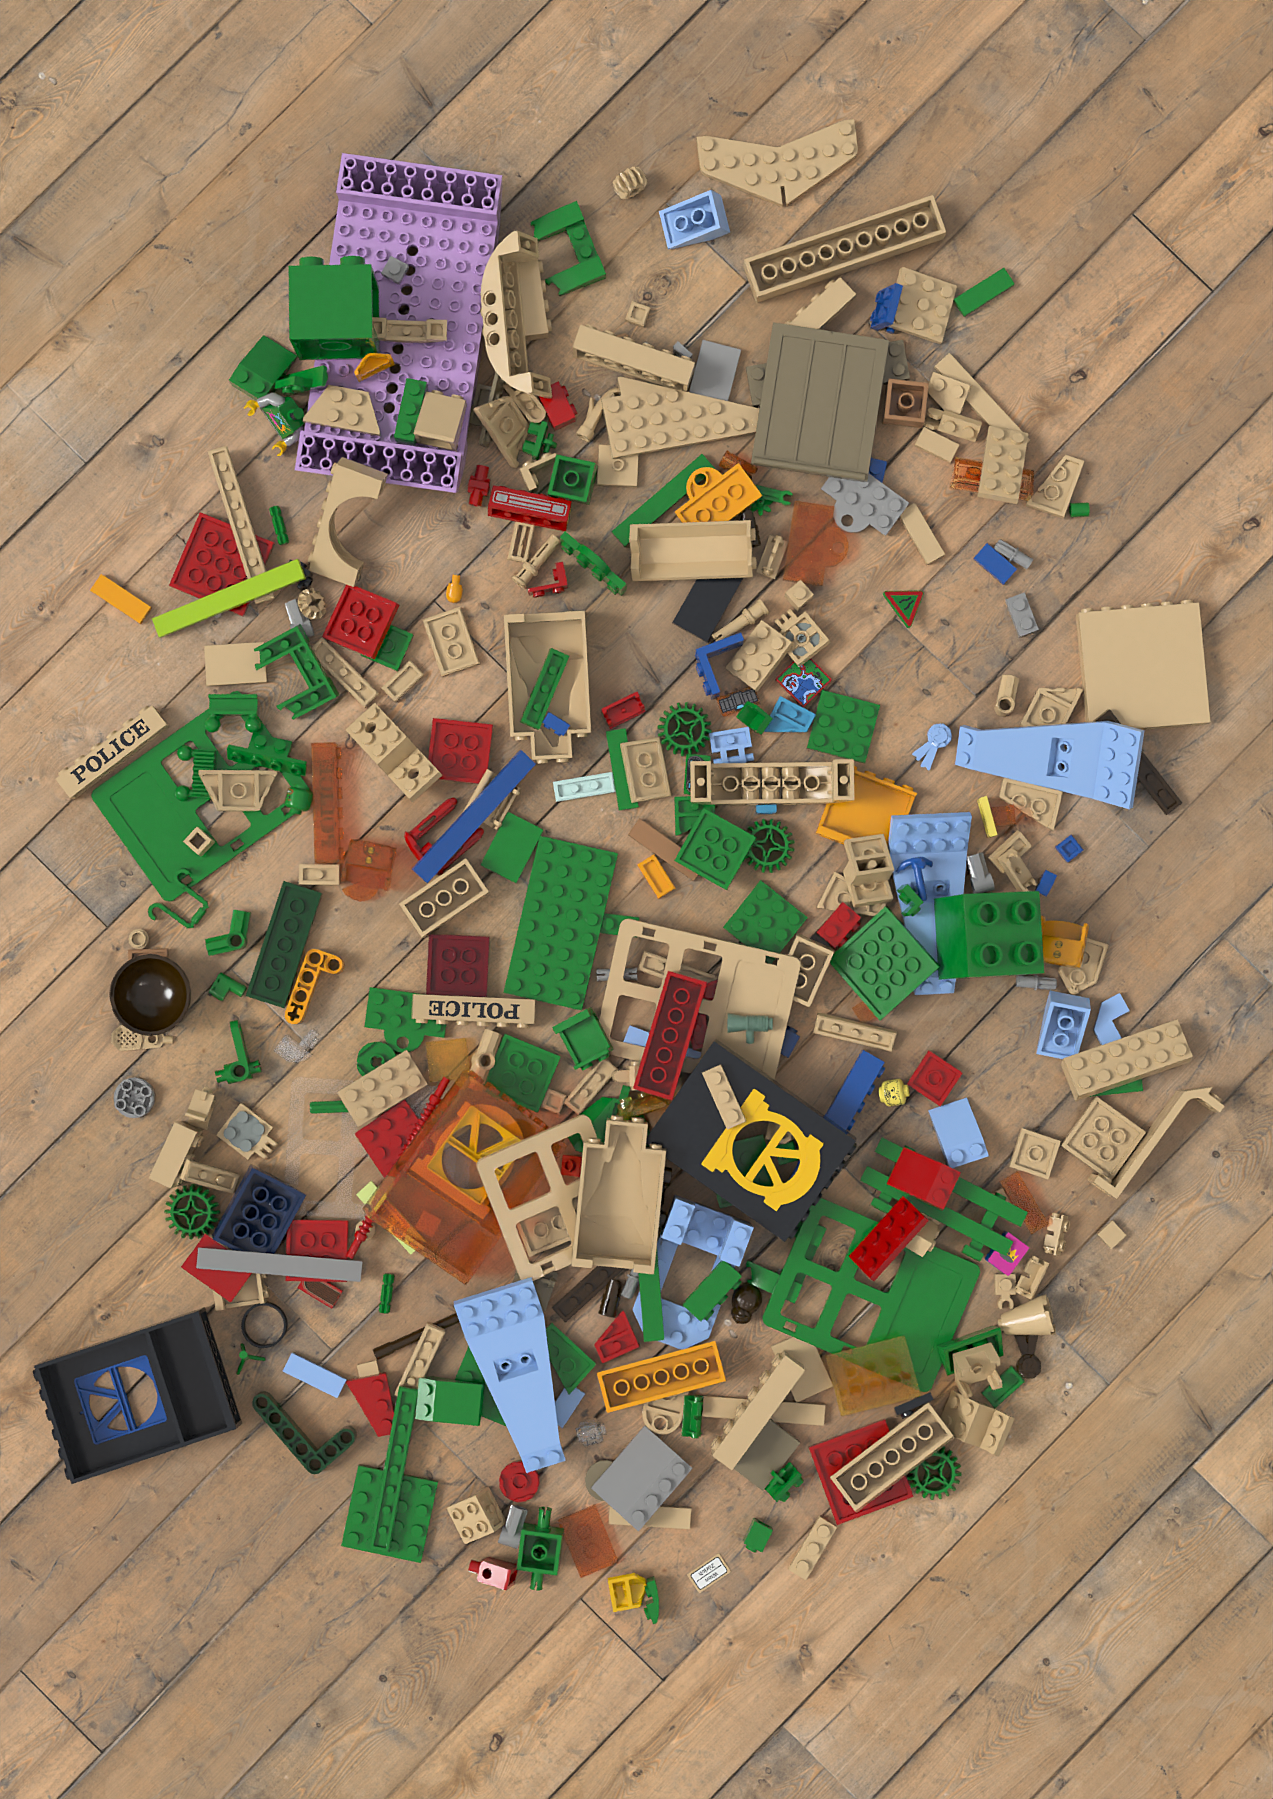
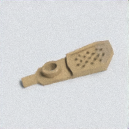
M120 1025L111 1033V1043L119 1051L161 1048L163 1044H173V1036H165L164 1034L154 1035L156 1041L151 1043L149 1041L150 1036L133 1034L132 1031Z

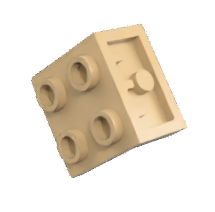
M489 1486L482 1488L473 1496L447 1507V1511L465 1544L494 1533L506 1524V1520Z

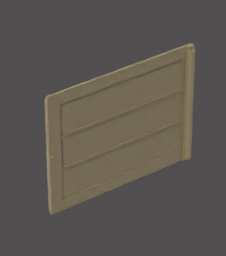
M773 322L751 464L867 482L889 340Z

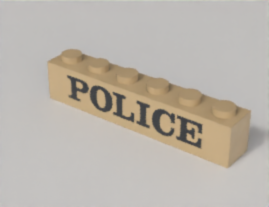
M146 706L141 709L139 716L135 719H128L123 723L122 729L118 732L116 730L111 732L106 737L107 740L105 742L95 744L90 749L91 752L86 756L81 755L74 761L75 764L72 767H66L58 773L59 777L56 778V781L69 798L75 800L170 727L154 706Z
M412 994L411 1019H416V1023H428L429 1019L436 1020V1024H448V1020L457 1021L456 1025H469V1021H475L477 1026H489V1022H497V1027H509V1023H517L519 1028H529V1024H534L535 1000Z

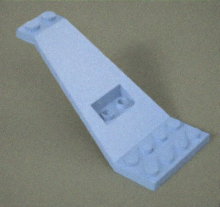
M1111 721L985 730L962 725L959 730L955 765L1131 809L1134 803L1145 730Z
M970 812L891 815L888 850L894 867L892 874L896 890L902 885L908 884L918 894L912 865L908 866L905 870H901L899 874L896 872L903 861L915 857H925L933 862L932 867L926 865L922 869L927 900L923 901L924 903L919 906L921 910L916 915L905 917L902 915L904 926L938 963L934 899L964 894L967 849L972 815ZM897 892V896H898V900H899V905H900V909H901V914H902V912H903L905 909H907L910 905H909V904H907V905L904 904V903L900 900V898H899V895H900V894ZM937 970L914 991V994L954 993L956 979L939 980Z
M532 1277L453 1301L465 1339L521 1456L526 1473L566 1461L559 1440L544 1313Z

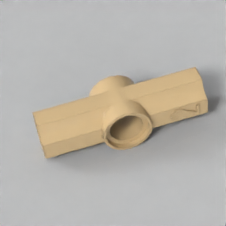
M488 1029L484 1030L477 1052L472 1056V1066L466 1079L465 1087L482 1092L488 1073L495 1064V1054L502 1038L501 1034ZM484 1055L486 1063L482 1066L480 1059Z

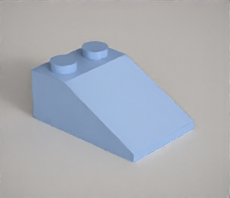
M712 190L659 211L669 250L713 240L730 233L722 197Z
M1049 991L1036 1054L1063 1059L1079 1053L1091 1011L1090 998Z
M967 1098L928 1110L947 1166L955 1168L989 1156Z

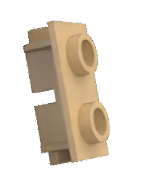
M769 535L756 573L775 579L788 541L783 540V537L778 535L775 537Z
M1052 1212V1216H1049L1047 1230L1053 1231L1054 1235L1046 1234L1043 1246L1045 1253L1052 1254L1054 1250L1053 1255L1060 1256L1061 1252H1064L1066 1245L1064 1235L1065 1232H1068L1070 1226L1067 1215H1062L1060 1218V1214Z
M1032 1256L1031 1259L1029 1258L1024 1272L1028 1273L1027 1277L1021 1275L1015 1286L1017 1288L1015 1292L1032 1300L1049 1263L1035 1256Z

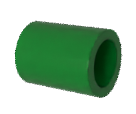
M1088 502L1070 503V517H1089L1090 508Z

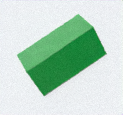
M992 1325L937 1345L947 1376L954 1374V1353L992 1343L998 1356H1004L1000 1327Z

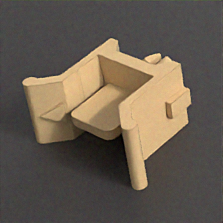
M204 1087L202 1091L195 1089L189 1108L185 1113V1116L189 1117L188 1124L208 1129L209 1120L216 1104L214 1100L215 1095H212V1089Z

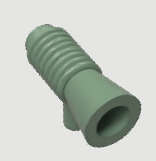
M728 1013L727 1032L732 1033L746 1030V1043L752 1044L754 1043V1031L768 1032L773 1030V1018L765 1015L741 1016Z

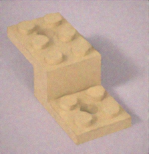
M375 703L345 729L412 802L442 776L436 767ZM376 726V729L369 733L370 728ZM415 772H419L416 778L411 779Z

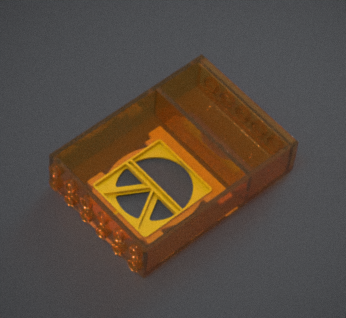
M473 1070L470 1072L462 1071L363 1207L369 1219L465 1285L473 1277L503 1234L484 1186L475 1189H464L454 1185L446 1177L442 1168V1153L446 1143H449L477 1163L482 1157L549 1128L537 1116L533 1119V1115L522 1105L516 1107L517 1103L508 1095L503 1093L501 1096L500 1091L488 1081L484 1084L481 1076ZM480 1124H486L495 1128L503 1140L477 1152ZM466 1125H471L469 1147L453 1137L457 1130ZM564 1139L551 1145L556 1161L568 1146ZM532 1152L503 1165L502 1169H495V1175L509 1209L526 1203L546 1176L537 1152Z

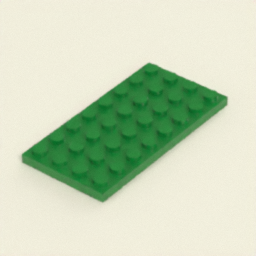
M539 837L503 993L583 1011L618 853L548 837Z

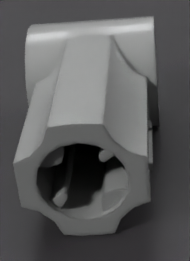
M298 599L285 603L291 622L290 628L301 624L308 637L314 636L311 621L300 611Z
M983 853L968 856L966 862L971 875L970 883L973 893H986L995 890L991 874L988 873Z
M511 1505L498 1543L515 1549L518 1548L521 1529L528 1509L518 1505Z

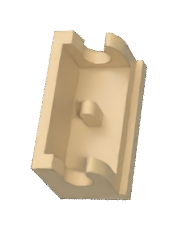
M1011 847L997 858L1016 890L1026 892L1029 891L1027 888L1029 885H1037L1036 880L1014 847Z

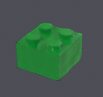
M556 454L547 494L554 498H564L568 501L590 505L598 465L594 462Z

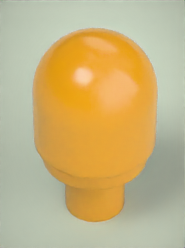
M452 575V583H448L446 598L451 603H457L462 598L463 588L462 585H459V575Z

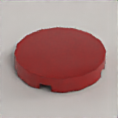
M522 1460L507 1464L501 1471L499 1478V1487L503 1495L514 1502H525L531 1499L537 1492L540 1484L537 1470L526 1473Z

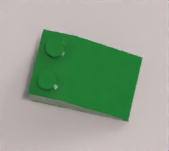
M263 335L239 363L229 382L233 387L257 401L258 398L275 393L277 390L275 389V381L284 379L298 356Z
M434 1376L419 1378L415 1419L480 1426L484 1384Z

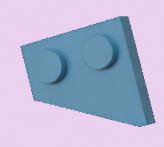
M780 696L770 714L773 719L764 732H808L816 714Z

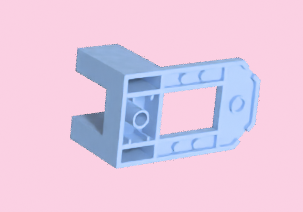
M674 1195L666 1217L665 1227L661 1230L657 1241L660 1291L662 1290L678 1244L681 1245L683 1242L717 1255L712 1270L721 1260L728 1262L734 1268L735 1265L739 1267L754 1228L752 1224ZM639 1290L632 1310L643 1332ZM661 1298L664 1340L659 1342L683 1350L708 1339L721 1305L717 1303L712 1309L714 1311L713 1315L707 1321L703 1319L700 1322L684 1306Z

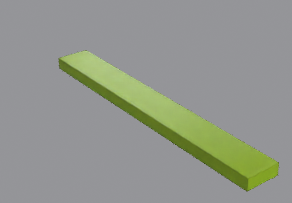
M296 559L154 617L152 621L158 637L162 638L306 579L300 560Z

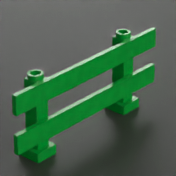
M882 1137L874 1152L896 1163L903 1148ZM906 1145L904 1146L905 1148L910 1149V1150H912V1151L915 1152L914 1149H912V1148H910V1147H908V1146H906ZM868 1166L860 1179L861 1182L881 1191L878 1199L874 1197L870 1206L887 1214L893 1207L889 1205L891 1199L894 1198L899 1201L904 1196L921 1213L970 1237L972 1240L969 1246L964 1245L961 1253L978 1262L981 1261L984 1255L980 1252L983 1245L1007 1256L1013 1244V1241L991 1230L998 1216L1021 1227L1028 1213L1007 1202V1197L997 1192L993 1195L960 1177L952 1192L986 1209L980 1224L946 1206L944 1210H939L887 1185L889 1177Z

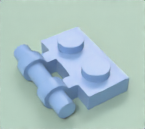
M749 727L709 733L712 754L720 752L721 758L713 759L714 764L754 761L753 753L745 754L744 748L752 747ZM738 750L739 755L727 757L726 751Z

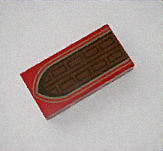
M301 1281L297 1287L331 1309L343 1292V1290L329 1282Z

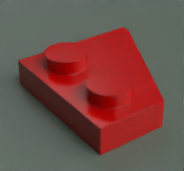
M624 1310L618 1314L594 1344L602 1363L640 1347Z

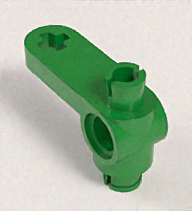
M239 1020L230 1021L238 1061L225 1064L224 1069L215 1071V1076L222 1075L216 1078L218 1083L227 1081L228 1084L245 1081L252 1079L253 1074L262 1072L261 1067L255 1068V1066L261 1065L259 1060L253 1062L249 1060ZM239 1065L245 1068V1074L242 1077H239L235 1071Z

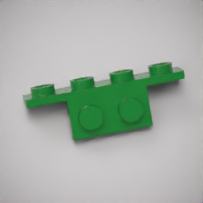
M322 365L285 375L284 379L275 381V389L282 390L283 395L288 396L324 387L328 380L327 366Z
M253 733L248 748L228 745L227 759L234 762L270 768L274 771L288 772L293 775L306 776L307 773L306 761L289 758L292 741Z

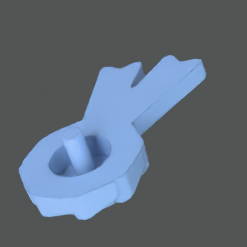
M943 723L931 726L927 732L928 742L912 753V755L916 756L917 761L926 755L921 767H926L927 770L931 768L937 749L946 747L952 740L951 729Z

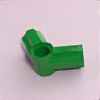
M233 910L229 934L205 939L209 956L242 950L246 947L251 912ZM239 935L242 942L239 946L235 947L232 940L235 936Z

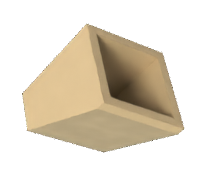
M432 390V392L426 391L414 430L416 442L456 451L467 407L466 400H463L462 396L454 394L451 397L445 396L443 392Z

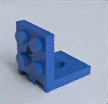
M742 633L696 649L695 657L698 663H696L695 667L699 677L703 676L704 678L703 689L706 696L710 695L711 700L719 697L720 690L708 658L741 647L744 642Z

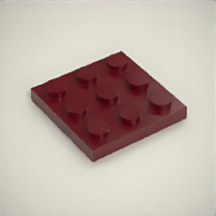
M429 934L426 995L487 997L490 937Z

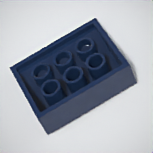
M250 1164L215 1228L212 1238L232 1250L275 1254L306 1194L272 1174Z

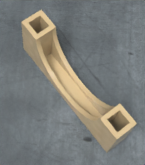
M341 457L337 463L334 462L331 469L333 478L332 481H329L326 488L328 497L324 499L321 510H324L323 516H320L317 523L319 532L314 536L312 545L315 547L314 551H311L308 562L310 563L309 571L354 587L360 579L364 562L352 556L342 546L335 530V514L338 506L348 499L354 497L378 499L384 490L388 474Z

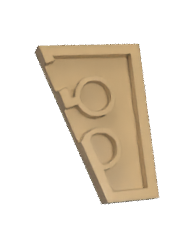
M834 872L816 908L835 911L844 902L857 914L875 916L885 907L886 903L853 907L845 877Z

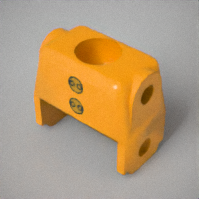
M1041 916L1044 963L1081 968L1088 938L1089 924L1084 923L1083 926L1065 921H1045L1046 918Z

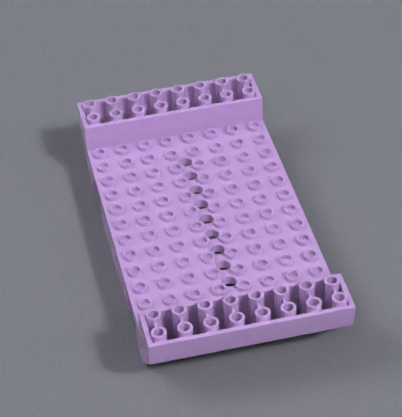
M342 153L336 190L339 202L329 265H340V258L344 256H360L365 258V264L372 265L379 285L380 318L405 321L447 320V341L405 343L380 340V353L391 354L394 364L400 365L401 370L399 373L393 374L390 372L389 367L361 382H358L354 371L362 359L315 360L314 368L322 365L327 366L328 380L324 387L310 390L307 412L328 385L369 392L381 434L380 436L305 423V430L300 431L295 470L333 476L331 469L334 462L337 463L341 457L387 473L386 483L457 493L466 462L468 426L471 406L473 405L484 339L482 333L483 318L480 312L482 307V278L489 258L497 247L499 237L502 175ZM410 247L418 249V253L415 256L407 254V250ZM390 256L415 268L413 275L408 276L405 274L400 285L381 274ZM404 286L412 287L413 290L410 295L402 294L401 290ZM403 305L410 308L409 313L406 315H401L398 312L399 308ZM395 345H402L404 347L401 354L393 352ZM406 378L427 382L428 392L437 390L443 392L445 396L451 397L454 394L462 396L463 400H466L467 407L456 451L416 443V446H411L395 441L394 434ZM390 384H396L398 390L396 393L391 394L387 392V387ZM386 404H393L395 410L392 413H386L384 411Z

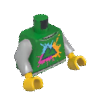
M270 393L258 398L257 402L249 400L244 406V409L247 407L251 408L247 414L248 416L254 415L257 408L260 407L280 438L284 439V441H278L272 447V450L275 447L280 448L281 452L277 456H281L287 450V446L290 447L300 438V431H304V411L297 406L291 397Z

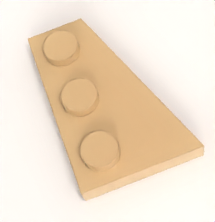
M1065 455L1032 498L1026 503V506L1064 519L1084 461Z
M1003 778L998 798L1051 831H1054L1063 791Z

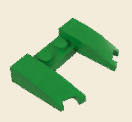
M577 201L560 207L531 222V226H535L534 237L537 238L538 242L566 231L579 264L545 279L548 286L553 283L560 289L559 296L606 279V272L596 252Z
M301 624L254 648V651H259L260 663L255 664L256 671L290 653L307 683L308 689L277 705L280 711L286 707L293 712V720L339 695L330 677H327L309 644L310 640Z
M800 1221V1222L798 1223V1225H797V1226L799 1227V1228H798V1231H799L800 1226H801V1224H802L801 1221ZM817 1225L805 1253L806 1259L813 1260L827 1229L826 1227ZM747 1260L746 1267H751L752 1279H747V1283L772 1293L780 1274ZM801 1272L796 1274L787 1295V1301L795 1304L806 1274Z

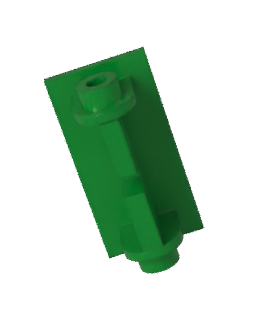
M684 1395L681 1436L696 1439L701 1437L703 1395Z

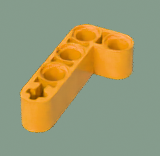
M311 949L307 952L284 1016L288 1023L300 1024L303 1022L321 972L340 974L345 966L342 958L318 949ZM313 953H319L321 957L317 964L311 962V955ZM334 959L338 960L340 964L336 971L331 970L329 966L330 962ZM310 971L314 978L312 982L306 983L304 975ZM302 990L307 995L304 1002H300L297 999L298 992ZM293 1004L303 1005V1009L298 1008L297 1014L300 1015L299 1019L295 1018L293 1021L290 1013L295 1012L297 1008Z

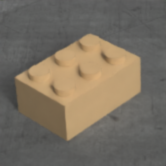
M797 933L788 953L789 956L797 957L801 963L793 1000L810 1007L835 949Z
M183 1121L174 1122L149 1179L169 1188L177 1187L179 1184L182 1185L184 1180L180 1179L186 1159L194 1161L195 1155L193 1152L196 1147H200L204 1139L201 1136L203 1131Z

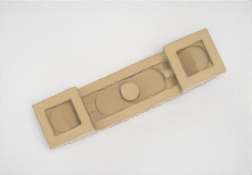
M372 317L376 334L381 341L405 343L447 341V320L405 321Z

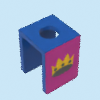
M1004 1230L1001 1235L1013 1241L1007 1256L991 1249L985 1256V1260L1009 1276L1026 1254L1029 1247Z

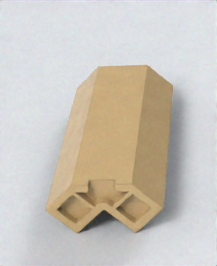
M751 520L630 525L629 537L632 580L658 581L753 577V569H757L756 557H753L752 541L756 540L755 528H751Z

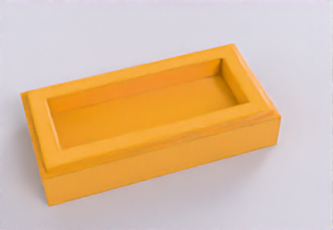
M655 854L637 864L658 899L675 889Z

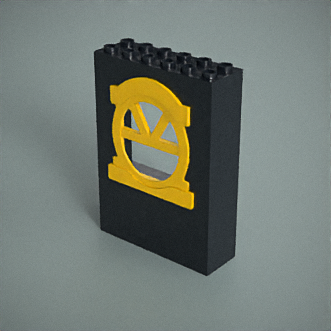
M716 1039L647 1136L646 1144L649 1146L650 1144L662 1145V1148L666 1149V1158L786 1242L788 1238L792 1240L797 1233L798 1223L800 1221L802 1223L805 1222L810 1214V1206H816L822 1197L820 1193L822 1189L825 1188L827 1190L834 1180L833 1173L835 1171L839 1173L846 1162L844 1160L847 1154L851 1156L857 1148V1143H855L857 1138ZM718 1065H722L746 1118V1122L728 1130L702 1074ZM755 1121H771L781 1125L744 1177L738 1170L732 1153L733 1142L737 1133L744 1126ZM789 1131L796 1139L799 1150L776 1148L785 1133ZM770 1156L800 1159L795 1175L787 1182L782 1183ZM764 1164L774 1183L773 1186H761L753 1183V1179Z

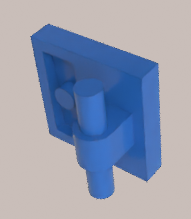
M895 283L877 293L875 299L877 303L876 308L870 318L872 322L871 329L878 331L893 324L903 285ZM887 327L886 332L894 334L895 329Z

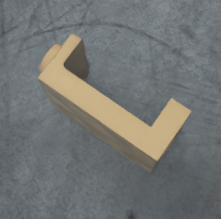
M252 1273L231 1303L213 1291L216 1311L266 1303L267 1298H269V1288L265 1286L264 1278L267 1277V1274Z

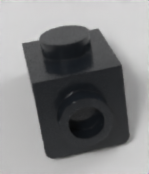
M300 561L306 579L301 580L297 588L303 591L312 584L313 574L306 569L307 565Z

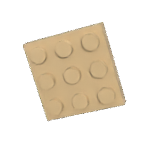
M905 267L900 268L896 283L903 285L894 322L887 327L941 344L957 286Z
M1095 1096L1060 1146L1096 1172L1112 1180L1146 1132Z

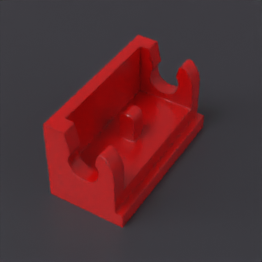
M635 692L602 708L601 712L609 728L612 729L645 713L646 710L638 692Z

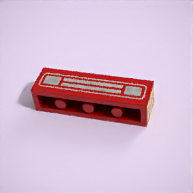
M493 485L488 503V516L565 532L570 518L572 501L564 498L549 497L545 494L529 493L525 490L509 489L506 486Z

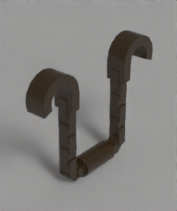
M664 1167L661 1208L664 1205L665 1186H670L672 1168ZM661 1208L659 1230L664 1229L666 1222V1211H663Z

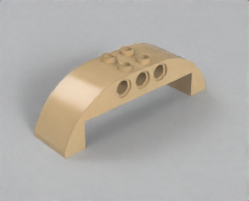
M514 231L496 247L485 267L481 285L482 307L480 312L483 318L482 333L489 360L501 379L519 391L548 399L552 398L550 378L528 372L518 263L539 258L538 240L520 231Z
M835 759L832 762L711 764V761H690L691 803L753 806L774 804L810 805L854 801V759Z

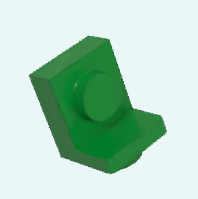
M908 884L902 885L896 890L900 894V900L904 904L910 905L902 912V915L904 917L916 915L921 910L919 906L924 903Z

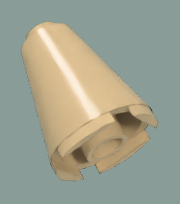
M1047 1294L1001 1314V1319H998V1325L1005 1335H1056L1055 1324L1052 1325L1054 1317Z

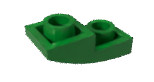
M653 1576L647 1579V1585L644 1586L648 1598L652 1597V1599L646 1601L647 1607L644 1608L647 1620L651 1619L654 1625L657 1623L659 1616V1595L657 1583Z

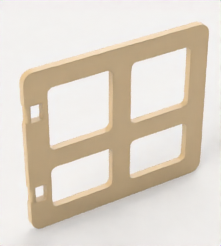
M586 1115L576 1116L482 1157L476 1164L521 1280L532 1277V1280L535 1281L546 1274L572 1264L576 1212L572 1199L579 1195L580 1179L569 1184L564 1183L551 1145L576 1133H580L583 1144L584 1141H588V1138H597L591 1120ZM532 1152H537L549 1183L550 1191L509 1209L495 1175V1169ZM557 1206L571 1245L530 1263L517 1232L516 1224ZM551 1261L553 1266L542 1271L540 1265Z

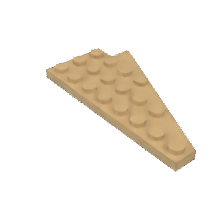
M624 377L617 378L620 396L601 399L612 459L756 434L760 409Z

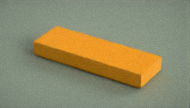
M102 574L90 589L91 592L139 624L143 622L152 609L149 605Z

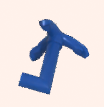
M915 857L903 861L896 872L899 874L901 870H905L908 866L912 865L917 885V895L922 901H926L927 894L922 869L926 865L932 867L933 862L925 857Z

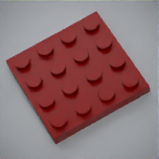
M201 512L198 515L169 584L170 587L198 599L247 580L231 525ZM255 535L266 566L275 543ZM250 602L228 611L244 617Z
M885 1419L808 1446L837 1525L913 1497L905 1475L860 1511L855 1512L830 1478L890 1432Z

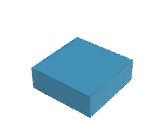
M756 805V814H775L777 812V805Z

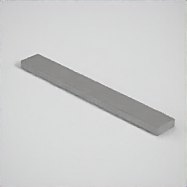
M198 1247L196 1268L360 1282L362 1261Z

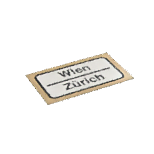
M718 1553L688 1573L687 1576L698 1593H701L731 1571Z

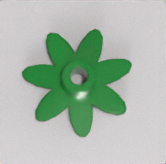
M759 498L751 505L750 510L752 512L758 510L759 516H762L763 510L771 512L768 506L773 501Z

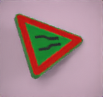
M884 591L883 596L904 625L910 628L922 600L923 591Z

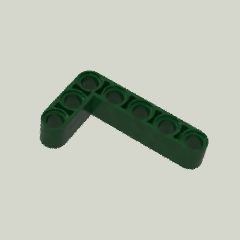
M263 1391L253 1398L252 1406L254 1410L311 1474L322 1472L356 1440V1430L351 1426H345L318 1449L270 1393ZM259 1397L267 1399L268 1404L266 1407L258 1404ZM273 1412L280 1414V1422H274L271 1419ZM285 1428L293 1429L294 1437H287L284 1433ZM349 1432L352 1435V1440L344 1441L342 1433ZM298 1444H305L308 1451L301 1453L298 1450ZM328 1445L336 1448L337 1452L335 1455L327 1453L326 1447ZM318 1459L321 1462V1467L317 1469L312 1467L311 1460Z

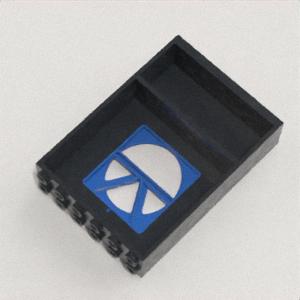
M205 1307L44 1360L34 1365L33 1376L36 1382L39 1381L41 1387L39 1394L41 1400L46 1403V1416L52 1422V1435L55 1441L58 1440L60 1447L58 1448V1454L60 1459L65 1462V1476L67 1480L71 1481V1484L235 1430L242 1424ZM118 1367L137 1368L145 1372L153 1380L157 1392V1404L149 1419L138 1427L136 1426ZM109 1371L115 1390L96 1387L94 1383L102 1374ZM90 1394L119 1401L98 1422L90 1409L89 1397ZM122 1410L128 1430L108 1428V1424Z

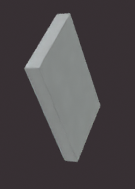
M702 340L689 392L728 401L741 349Z

